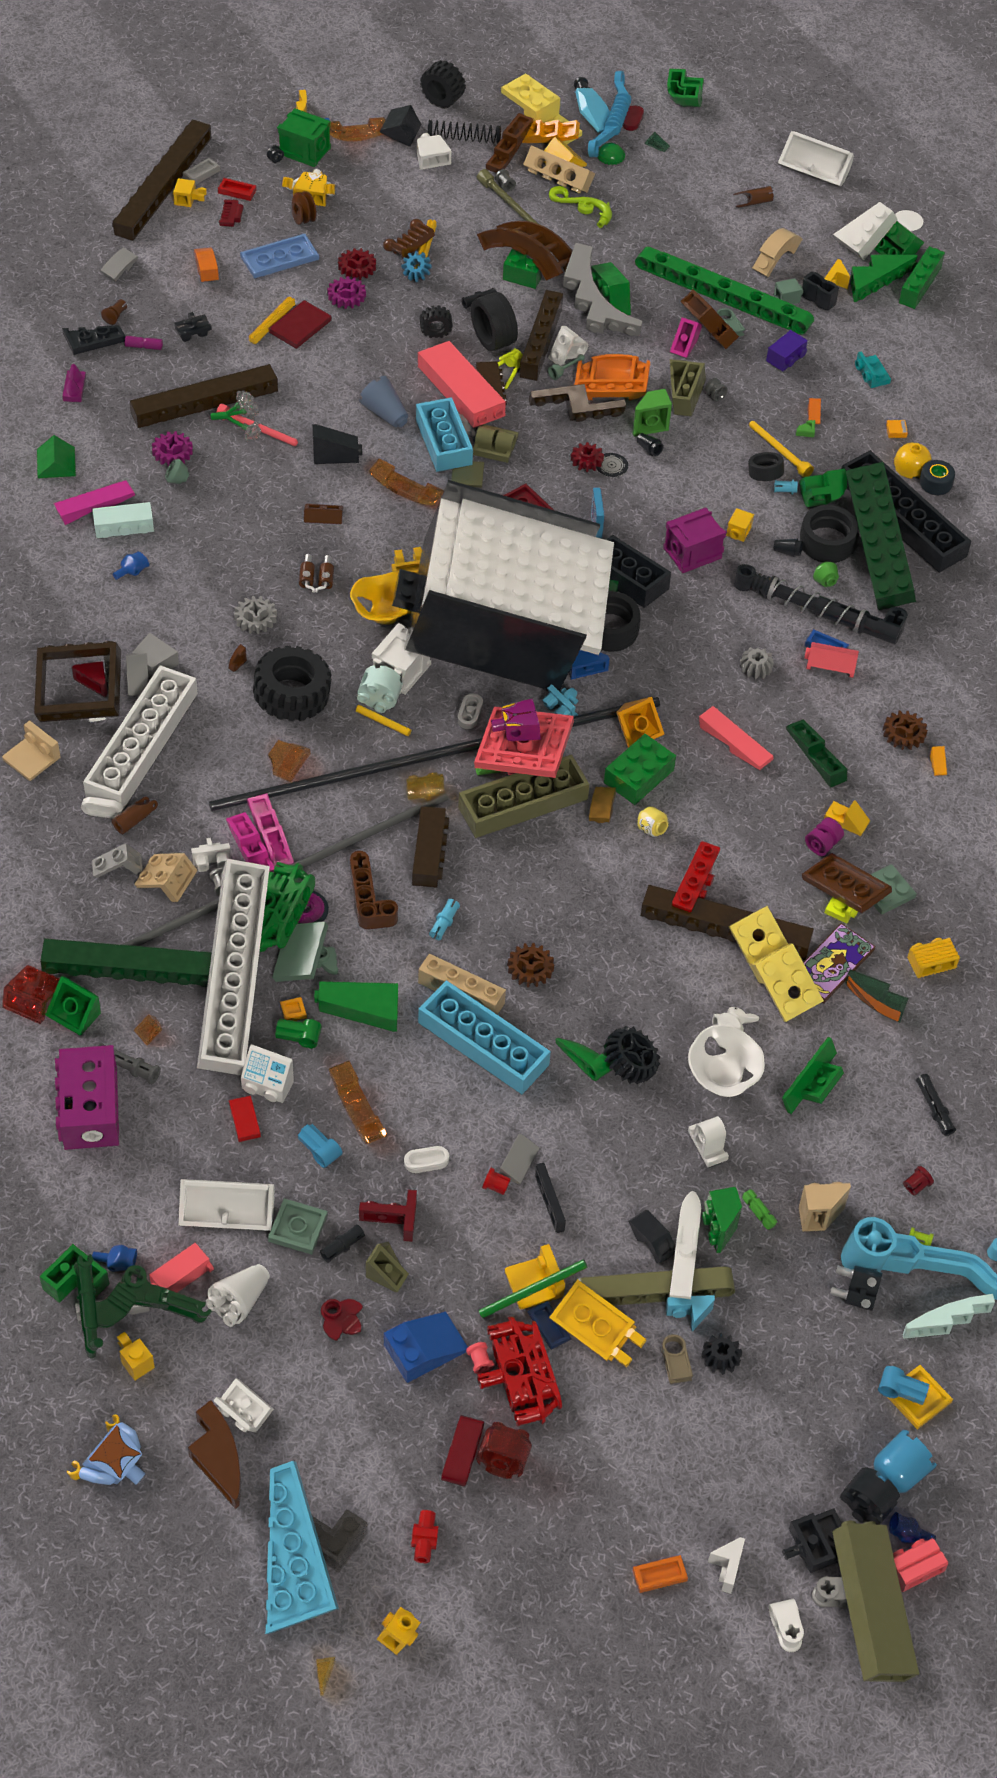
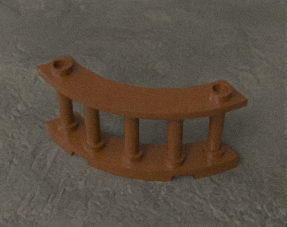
M530 221L506 222L496 226L497 228L477 234L484 251L495 247H511L524 255L530 256L546 281L562 274L561 268L566 272L572 254V249L559 235L545 226Z

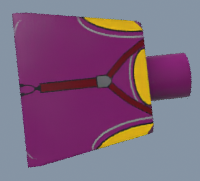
M533 698L503 706L501 708L502 718L491 720L492 731L505 730L508 741L541 739L540 724Z

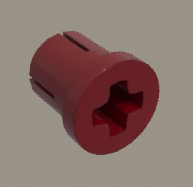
M918 1166L915 1172L903 1182L906 1190L913 1196H916L926 1186L930 1187L934 1184L931 1174L922 1166Z

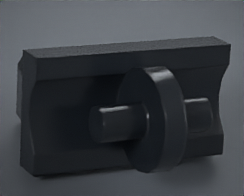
M193 312L188 313V319L174 323L183 342L190 341L191 336L195 334L199 337L207 336L208 331L212 330V326L205 314L195 316Z

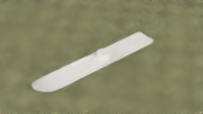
M691 1191L685 1197L680 1210L670 1297L691 1299L701 1218V1203L694 1191Z

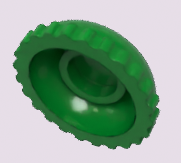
M605 143L599 147L597 159L602 163L617 165L624 161V150L618 144Z

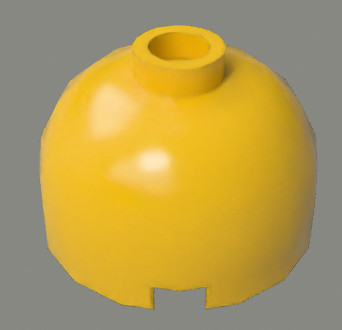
M906 443L899 448L895 455V470L906 478L913 479V477L918 476L920 478L922 467L925 463L931 461V454L928 448L922 444Z

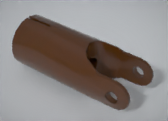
M771 186L733 194H744L748 199L747 204L735 207L739 208L772 202L774 195Z
M143 797L112 819L114 828L120 834H125L157 808L158 802L156 800L150 801L148 797Z

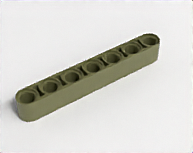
M730 1267L694 1269L691 1296L714 1295L717 1298L728 1297L736 1292ZM673 1271L578 1278V1280L613 1306L666 1302L667 1297H670Z

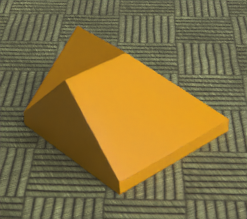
M652 697L624 703L616 712L628 748L644 734H647L652 739L665 735Z

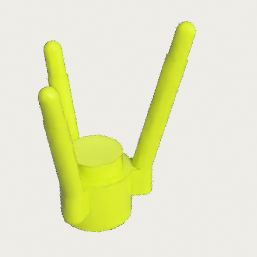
M516 348L499 357V366L505 363L508 367H515L506 382L505 389L509 387L520 368L523 354Z

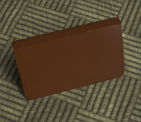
M305 504L304 522L342 524L344 506Z

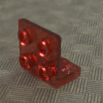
M26 965L4 987L2 1008L41 1024L45 1019L46 1003L53 997L60 979L35 967Z

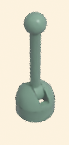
M580 354L578 358L563 366L554 364L548 367V375L553 380L559 379L563 375L565 368L578 361H584L585 356Z

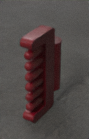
M225 199L219 225L234 227L235 222H241L244 206L239 204L238 200Z

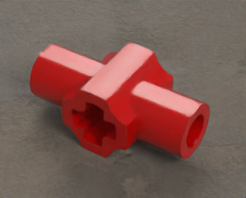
M430 1510L420 1511L419 1522L413 1526L411 1547H415L414 1561L418 1563H429L431 1550H436L439 1526H435L436 1513Z

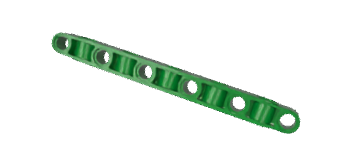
M645 247L635 259L636 266L641 270L689 290L694 289L699 294L787 330H792L797 334H805L814 322V316L804 309L654 248Z

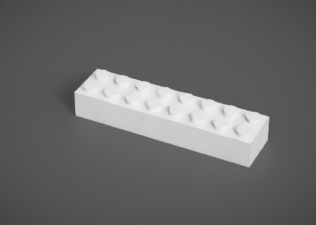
M161 665L158 667L83 781L85 797L115 800L120 802L125 808L198 694L196 678Z

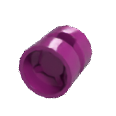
M827 817L805 836L806 845L816 855L824 856L844 837V830L836 820Z

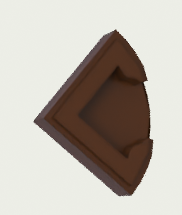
M241 644L238 646L230 659L228 669L234 672L247 661L246 647Z

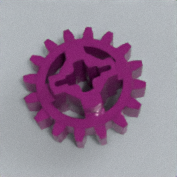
M349 276L346 279L340 277L339 281L334 279L333 283H329V288H327L328 300L332 301V305L337 304V308L344 306V309H347L350 306L353 309L354 305L360 306V302L365 301V285H362L361 280L356 282L355 277L352 280L349 279Z
M168 431L167 435L161 433L160 438H155V442L152 443V455L155 456L156 461L160 460L161 465L167 463L168 467L175 459H180L185 464V459L190 460V455H193V445L189 437L184 438V433L177 435V431L174 434H170Z

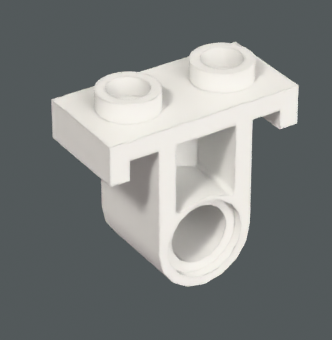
M561 326L548 358L555 364L563 366L566 364V359L578 358L580 354L584 355L588 349V343L567 326Z
M718 1116L689 1126L688 1132L707 1167L728 1160L729 1155L723 1149L726 1130Z

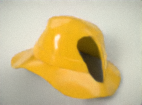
M399 571L363 577L355 582L351 589L350 597L357 612L362 617L379 624L389 625L396 622L397 618L410 612L409 610L392 606ZM357 597H363L372 601L373 605L370 612L366 610Z

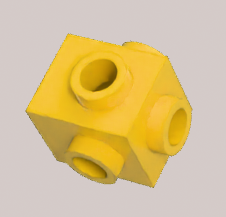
M400 1607L394 1614L389 1612L381 1623L384 1629L377 1637V1640L397 1655L406 1644L411 1646L417 1638L418 1633L416 1629L421 1622L411 1612Z

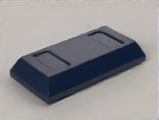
M546 1301L528 1310L527 1313L532 1321H536L542 1337L552 1350L570 1341L571 1337L566 1330L549 1318L554 1310L549 1302Z

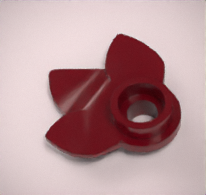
M329 1299L324 1302L321 1307V1316L324 1319L323 1329L327 1336L337 1341L342 1332L349 1335L360 1333L361 1323L356 1314L362 1310L363 1305L354 1299H346L341 1302L336 1299ZM335 1309L337 1313L330 1314L328 1311Z

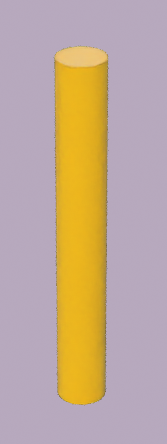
M358 705L356 708L357 713L405 736L411 734L412 730L368 708Z

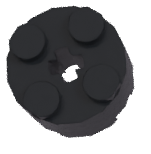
M868 1467L861 1468L840 1494V1498L853 1511L852 1516L860 1523L873 1521L876 1522V1525H881L897 1505L900 1494L889 1479L884 1482L875 1475L878 1471Z

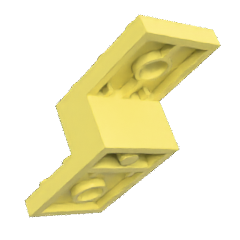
M526 73L501 87V93L522 107L524 115L534 118V121L542 120L544 123L559 120L561 123L569 122L559 115L560 97ZM579 129V137H581L582 130ZM576 139L567 140V141H562V142H564V143H566V144H569L570 142H572V141H574V140H576Z
M768 906L728 926L759 983H764L784 1022L824 1001L793 944L787 943ZM756 929H760L764 933L763 939L759 942L753 938V932ZM792 986H796L799 989V995L795 999L791 998L788 994V990Z

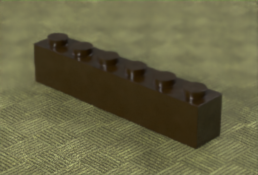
M545 291L520 362V378L538 380L562 311L563 293Z

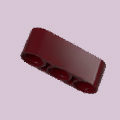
M460 1415L444 1465L442 1481L463 1487L466 1486L483 1432L484 1421Z

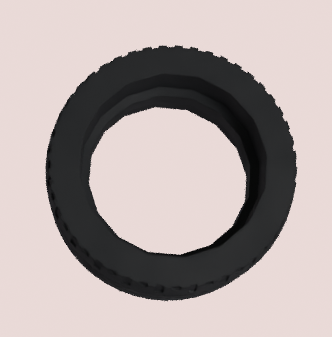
M502 293L487 294L472 302L471 320L473 328L485 349L494 351L507 347L517 341L518 325L516 316L509 301Z
M821 505L812 508L805 515L801 525L800 541H803L802 550L806 555L818 562L837 563L846 560L852 555L856 547L859 526L854 515L844 508L834 505ZM831 528L841 532L845 538L827 540L817 536L813 530Z
M608 591L605 614L620 616L628 624L617 629L604 627L601 651L617 652L630 647L637 639L641 615L639 606L630 596L616 591Z

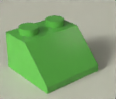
M666 389L647 392L635 407L633 436H638L641 433L651 434L669 431L672 403Z

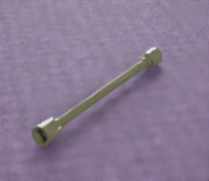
M487 169L479 171L477 180L483 186L492 188L525 221L537 223L496 184L494 176Z

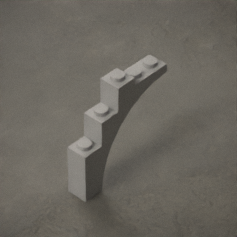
M575 243L564 274L563 287L577 290L575 308L589 312L586 330L594 333H603L606 328L611 331L626 333L630 336H640L642 320L617 310L602 296L595 285L590 269L593 247Z

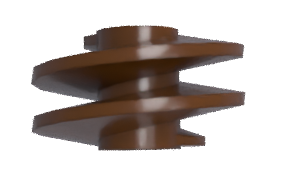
M307 191L295 193L292 199V215L298 225L302 224V222L307 224L309 220L314 222L317 211L312 195Z

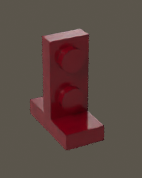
M408 1190L406 1206L398 1203L360 1202L359 1221L404 1224L403 1241L413 1242L417 1190Z

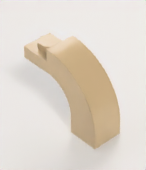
M785 228L776 230L759 250L761 254L752 267L753 270L769 277L781 256L787 251L794 254L803 239Z

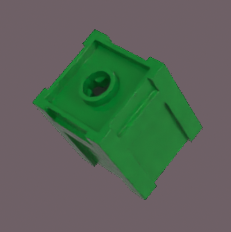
M294 108L292 112H289L288 118L283 124L277 126L279 148L283 150L284 157L316 167L318 162L331 149V121Z

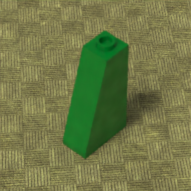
M319 981V990H315L314 1003H319L320 1012L397 1032L398 983Z

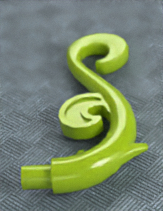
M555 186L550 189L549 198L551 201L578 204V211L582 214H591L594 207L600 209L602 213H599L601 217L597 222L599 228L610 222L612 211L609 202L606 204L602 200L592 197L568 198L569 192L563 186ZM562 194L564 195V198H560L556 195Z

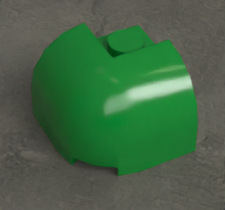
M669 69L667 89L671 100L676 105L684 107H701L704 78L687 77L686 69Z
M846 470L826 471L822 475L803 477L799 480L801 495L806 507L826 505L839 499L847 488Z

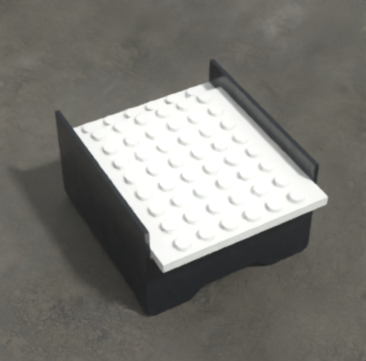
M448 480L424 539L418 574L400 569L397 576L392 606L411 611L404 650L548 690L547 688L552 684L560 691L580 650L597 655L601 651L614 542L596 537L600 528L599 523Z

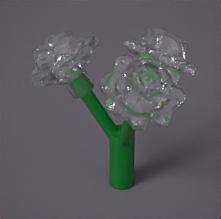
M244 390L242 392L238 391L236 396L238 401L228 411L211 413V420L227 419L241 427V430L245 431V440L247 442H250L251 439L256 440L260 436L261 429L258 421L248 425L246 423L242 424L230 417L240 414L241 416L246 415L250 420H255V416L259 414L258 405L254 402V397L249 392Z

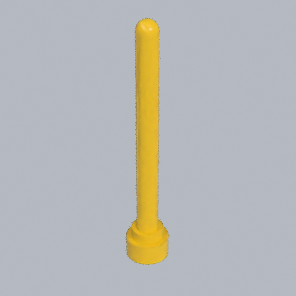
M755 421L749 423L750 428L797 467L799 475L808 477L813 473L814 467L809 462L799 460Z

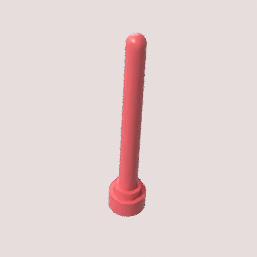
M220 404L216 412H226L230 407ZM241 415L230 416L252 429L292 446L298 444L297 439Z

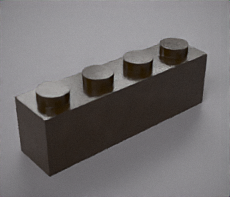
M421 806L412 872V886L437 888L438 880L443 879V867H440V863L445 862V851L442 850V846H447L448 834H444V830L449 829L450 817H446V808Z

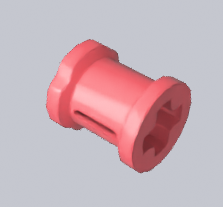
M485 1342L475 1343L466 1350L467 1354L472 1358L475 1374L488 1372L494 1366L493 1361L489 1359L486 1351L488 1346Z

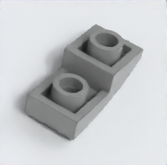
M123 247L101 268V273L116 282L125 270L129 271L138 259V256Z

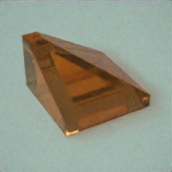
M149 1014L134 1029L146 1045H149L163 1030L158 1019Z

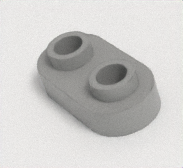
M471 693L463 698L458 713V724L460 727L472 729L477 725L483 708V699L480 695Z

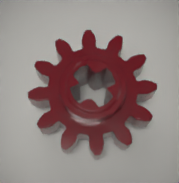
M586 442V445L579 443L578 448L573 447L570 460L573 461L572 466L578 465L579 471L582 468L586 472L589 469L596 471V466L602 467L604 454L602 453V448L596 449V444L591 446L588 442Z

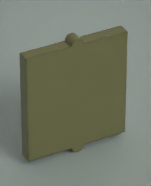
M473 461L472 465L454 468L451 481L482 488L484 462Z

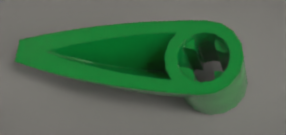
M556 1038V1044L593 1081L599 1080L613 1070L609 1069L610 1064L605 1062L606 1056L602 1053L598 1054L594 1050L574 1041Z

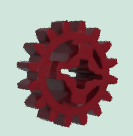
M353 248V251L346 250V254L341 253V257L338 258V270H341V275L345 274V278L351 276L352 279L354 277L362 280V277L367 279L368 274L373 275V271H376V258H374V254H369V250L363 252L362 248L359 250Z

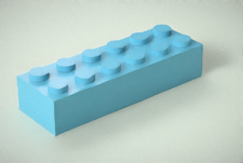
M447 980L419 1008V1024L520 1094H523L550 1064V1050Z

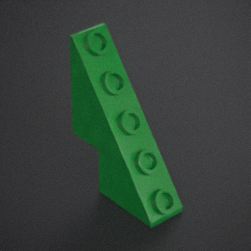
M871 255L869 266H852L850 284L853 302L863 300L871 293L877 292L885 285L888 286L892 281L900 279L906 273L913 271L918 264L916 262L917 255Z

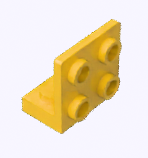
M549 1244L540 1246V1254L537 1258L505 1268V1274L513 1293L560 1271ZM564 1279L518 1301L519 1309H526L546 1301L549 1302L564 1297Z

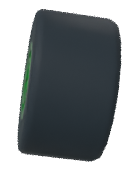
M931 460L922 467L920 486L931 495H944L950 492L953 487L955 470L948 462Z

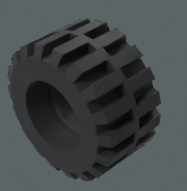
M439 60L423 73L420 78V87L422 88V93L425 94V98L431 104L445 109L453 105L464 94L466 89L464 83L466 81L457 66L455 67L451 62Z

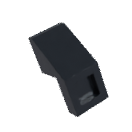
M644 1210L628 1221L637 1241L647 1242L656 1263H662L675 1254L676 1245L670 1232L649 1210Z

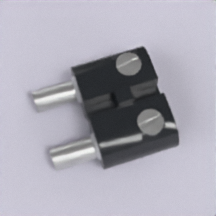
M856 1265L854 1269L837 1266L836 1274L851 1277V1282L847 1291L832 1287L830 1295L844 1298L845 1304L873 1311L882 1273Z

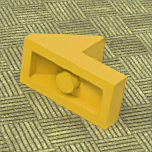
M837 259L824 279L848 289L850 275L842 261Z
M855 800L850 808L833 801L824 816V819L827 817L832 818L843 829L862 836L870 823V819Z

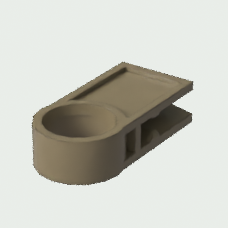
M671 1334L662 1343V1354L669 1383L692 1381L693 1374L686 1343L681 1336ZM671 1341L677 1342L681 1345L682 1351L672 1354L666 1350L665 1345Z

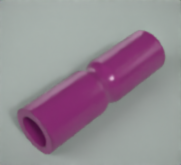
M126 336L125 347L162 350L163 340Z

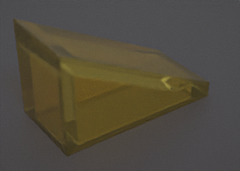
M335 1657L316 1659L320 1696H324L336 1662Z

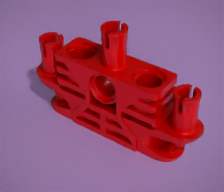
M509 1316V1321L487 1326L490 1341H492V1351L498 1369L477 1374L479 1387L483 1389L503 1383L511 1411L514 1412V1418L517 1421V1427L540 1421L543 1425L546 1417L555 1408L558 1410L562 1408L560 1392L536 1321H532V1325L516 1321L514 1317ZM528 1331L532 1332V1334L524 1336L522 1332ZM524 1366H525V1369H526L527 1374H524V1375H523V1373H524ZM516 1371L518 1374L512 1376L509 1375L507 1372ZM550 1398L552 1402L544 1406L543 1400Z

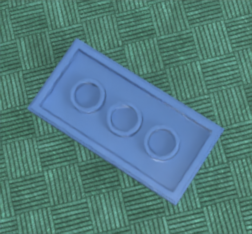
M306 234L240 252V257L253 278L319 260V254Z

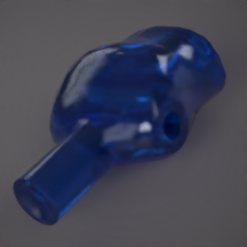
M898 1512L892 1515L889 1522V1531L892 1535L898 1537L901 1542L911 1544L920 1539L928 1541L933 1538L936 1540V1535L921 1529L915 1518L903 1516Z

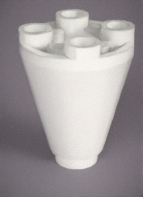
M257 1264L215 1282L208 1289L207 1307L223 1318L227 1326L233 1327L235 1324H240L247 1317L270 1278L268 1270L264 1266Z

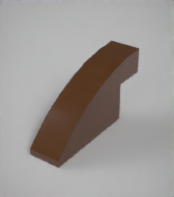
M694 289L680 301L725 349L739 338L736 332Z
M210 1400L196 1411L197 1422L206 1433L188 1447V1453L192 1461L236 1509L240 1505L241 1497L239 1457L227 1422L215 1404Z

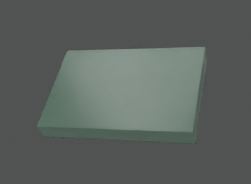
M326 922L296 925L286 946L280 949L272 977L275 982L314 979L328 929Z

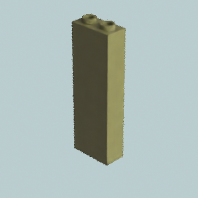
M854 1520L841 1523V1527L832 1531L863 1681L905 1682L919 1675L887 1525H876V1522L873 1521L858 1524Z

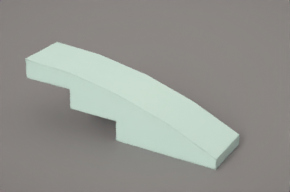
M993 1294L969 1297L931 1310L906 1324L903 1338L950 1334L953 1325L970 1323L974 1314L991 1312L995 1303Z

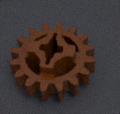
M899 710L898 715L891 713V716L886 718L883 726V736L888 737V743H894L893 747L899 745L901 750L904 747L912 750L913 745L918 748L920 743H924L928 731L926 730L927 724L922 723V717L916 718L917 713L910 715L909 711H906V714H903Z
M524 943L522 949L517 946L515 952H510V958H508L507 963L508 974H512V980L518 978L519 985L525 982L527 987L531 983L538 987V982L541 981L545 984L546 978L551 979L552 972H554V957L550 956L549 950L543 951L542 945L536 948L535 943H532L531 947Z

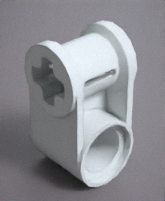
M795 1599L769 1604L770 1618L781 1647L787 1652L798 1651L802 1644L804 1629Z

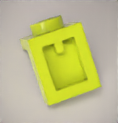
M832 897L824 913L847 924L851 917H856L858 911Z

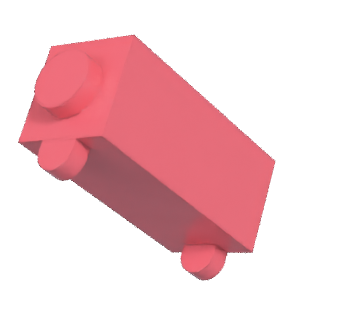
M812 642L811 648H806L804 658L808 659L806 669L810 670L812 666L850 674L849 677L853 678L859 651Z
M194 1243L149 1274L150 1282L153 1285L178 1293L207 1271H213L214 1267L206 1254Z

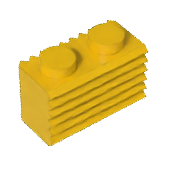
M936 938L927 944L917 943L910 948L907 956L917 978L955 969L960 959L951 938Z

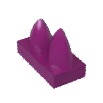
M74 363L71 365L70 370L67 371L62 397L63 401L82 402L86 371H79Z

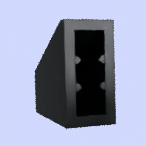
M312 424L314 464L359 463V456L362 455V444H358V436Z

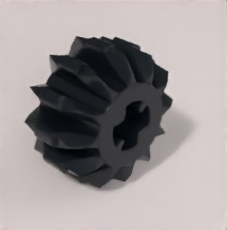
M722 1332L719 1334L718 1339L712 1335L709 1338V1342H704V1350L701 1354V1357L706 1359L704 1362L705 1367L712 1366V1373L716 1372L717 1369H720L722 1375L725 1374L726 1369L732 1373L735 1366L738 1367L741 1362L742 1349H739V1341L732 1342L731 1335L724 1338Z

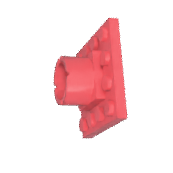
M494 706L474 761L475 768L507 772L508 775L519 773L556 778L574 723V716L536 711L540 724L541 739L508 741L505 730L492 731L491 720L502 718V707Z

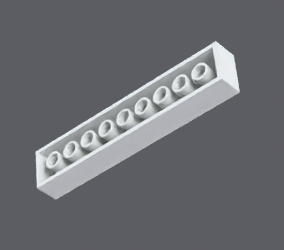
M227 859L224 865L197 1068L236 1075H241L247 1057L270 866Z

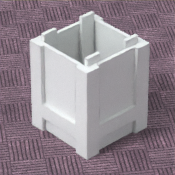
M398 623L372 652L373 666L376 665L375 668H380V665L387 666L401 676L400 681L403 682L400 694L406 695L429 668L431 660L430 657L404 650L408 629Z

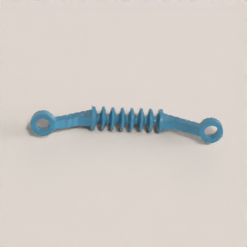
M624 71L615 72L614 84L618 93L604 126V131L588 143L589 157H598L599 147L621 131L632 101L631 96L624 87Z

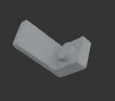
M125 843L92 860L93 876L98 878L122 865L137 875L143 871L142 855Z

